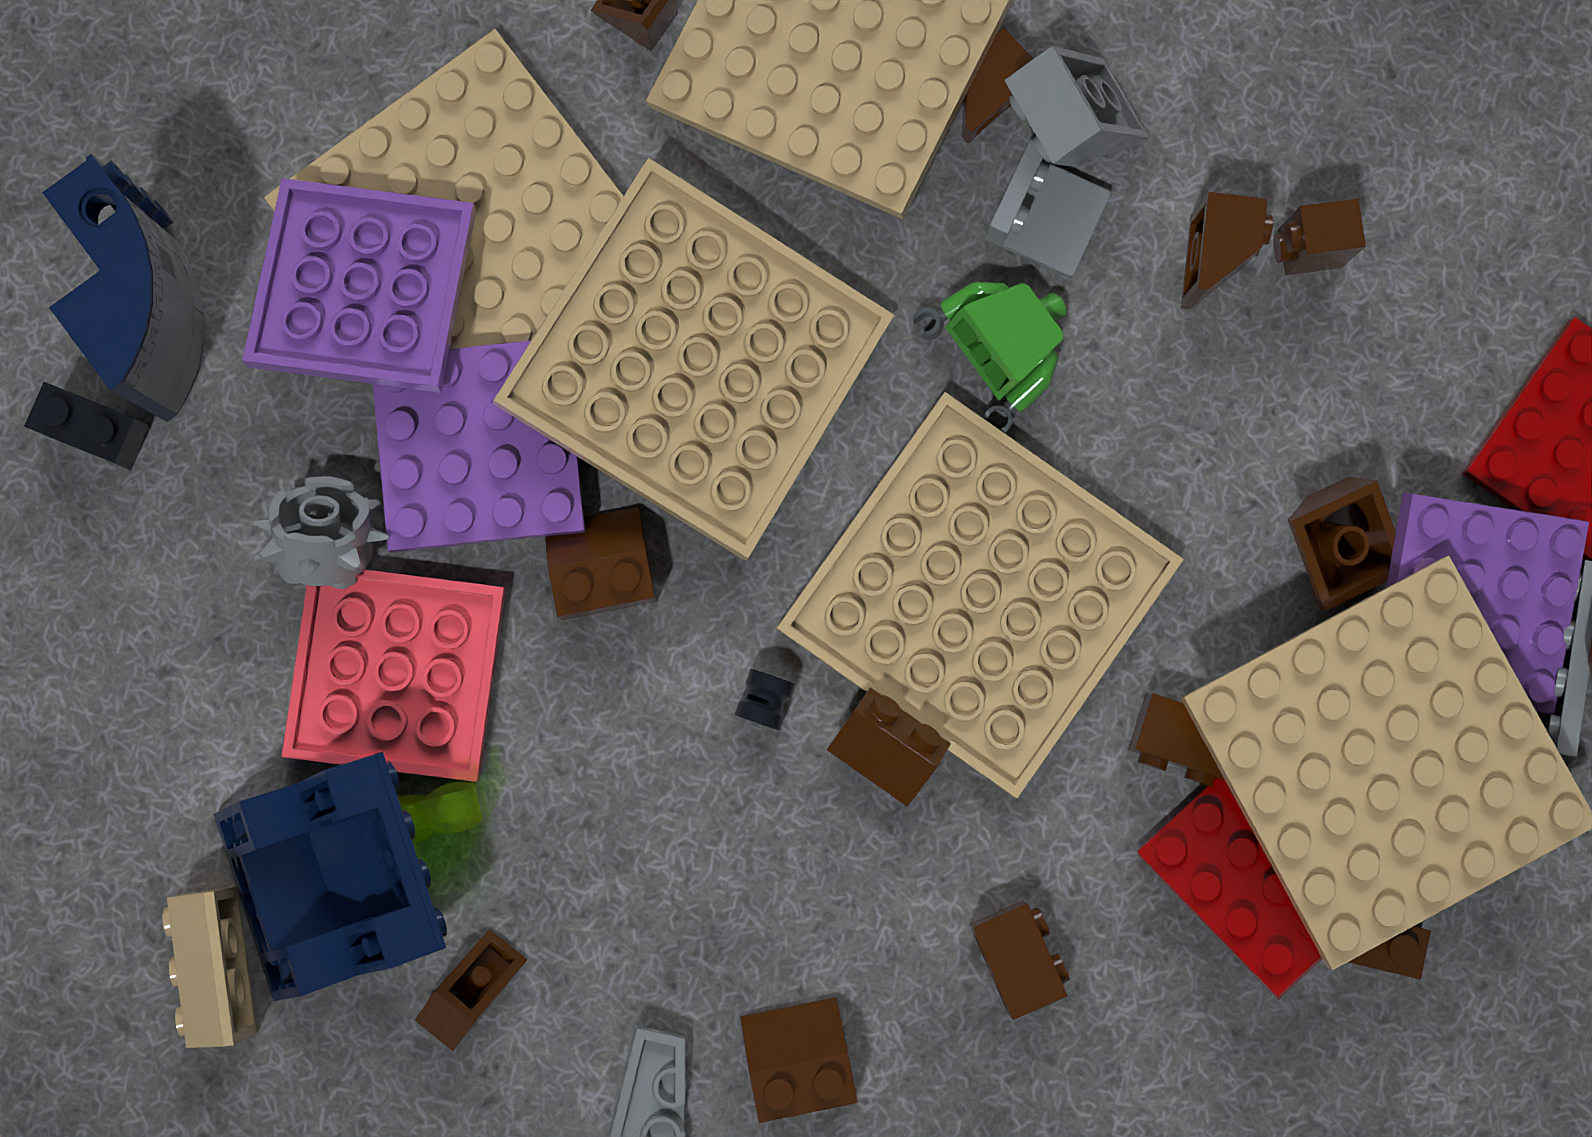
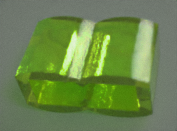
M454 782L440 786L428 795L415 794L398 797L402 811L406 810L414 823L415 838L412 839L413 844L425 842L439 833H457L473 829L490 818L482 784L477 782Z

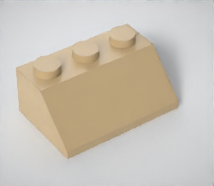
M237 886L167 897L168 907L163 909L162 920L165 934L167 937H172L174 957H171L169 960V975L172 985L174 987L178 986L181 1006L176 1008L175 1022L179 1036H185L186 1048L231 1046L256 1034V1019Z

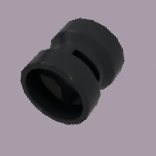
M750 669L745 682L748 687L746 697L738 702L734 715L780 731L785 718L782 712L784 703L792 698L796 684L758 670Z

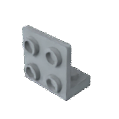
M1030 139L990 224L985 240L1070 278L1074 275L1110 197V191L1043 161L1042 156L1034 146L1033 140Z

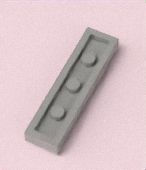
M1585 560L1583 572L1579 575L1575 601L1578 602L1576 619L1571 620L1570 626L1565 628L1563 633L1564 642L1567 644L1566 649H1571L1568 668H1558L1554 695L1564 697L1561 716L1551 715L1548 734L1556 745L1561 757L1573 760L1576 759L1590 672L1588 658L1592 639V561Z

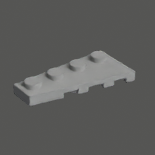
M635 1025L608 1137H685V1038L682 1035Z

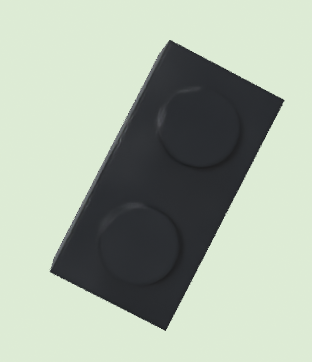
M43 382L24 427L128 470H132L150 428L147 424L131 416L47 382Z

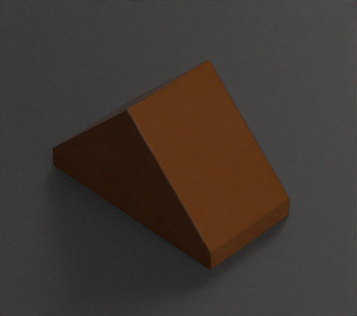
M597 0L591 9L595 15L650 51L654 49L678 14L676 0Z

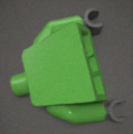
M972 282L941 301L939 309L934 310L927 307L919 309L915 313L913 321L916 324L926 317L936 319L934 328L921 335L924 340H933L940 336L943 331V322L948 319L950 320L945 328L998 401L1004 396L1007 398V401L1002 406L996 405L987 409L983 417L986 420L995 410L1004 412L1007 422L999 430L1005 433L1012 425V416L1017 411L1024 412L1051 384L1058 363V355L1054 348L1064 338L1063 331L1056 322L1065 317L1066 306L1063 300L1055 293H1048L1038 299L1029 285L1024 283L1009 288L1004 283Z

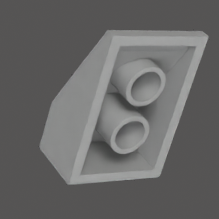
M1051 46L1004 80L1012 93L1009 96L1012 108L1022 120H1028L1036 134L1033 138L1034 146L1047 162L1072 166L1143 144L1150 139L1103 58Z

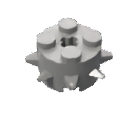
M332 476L305 478L304 487L292 491H285L283 488L278 491L270 503L269 519L254 521V526L271 532L272 540L259 553V556L263 561H275L279 568V575L286 583H302L309 586H332L337 589H346L356 584L358 574L364 571L371 561L373 542L389 539V534L371 528V519L380 510L382 504L378 499L368 500L367 497L363 498L354 491V484L350 481Z

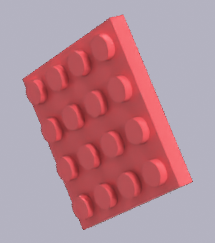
M364 570L359 573L356 584L346 589H337L332 586L307 585L281 757L342 765L383 752L386 762H391L397 772L479 782L506 588Z

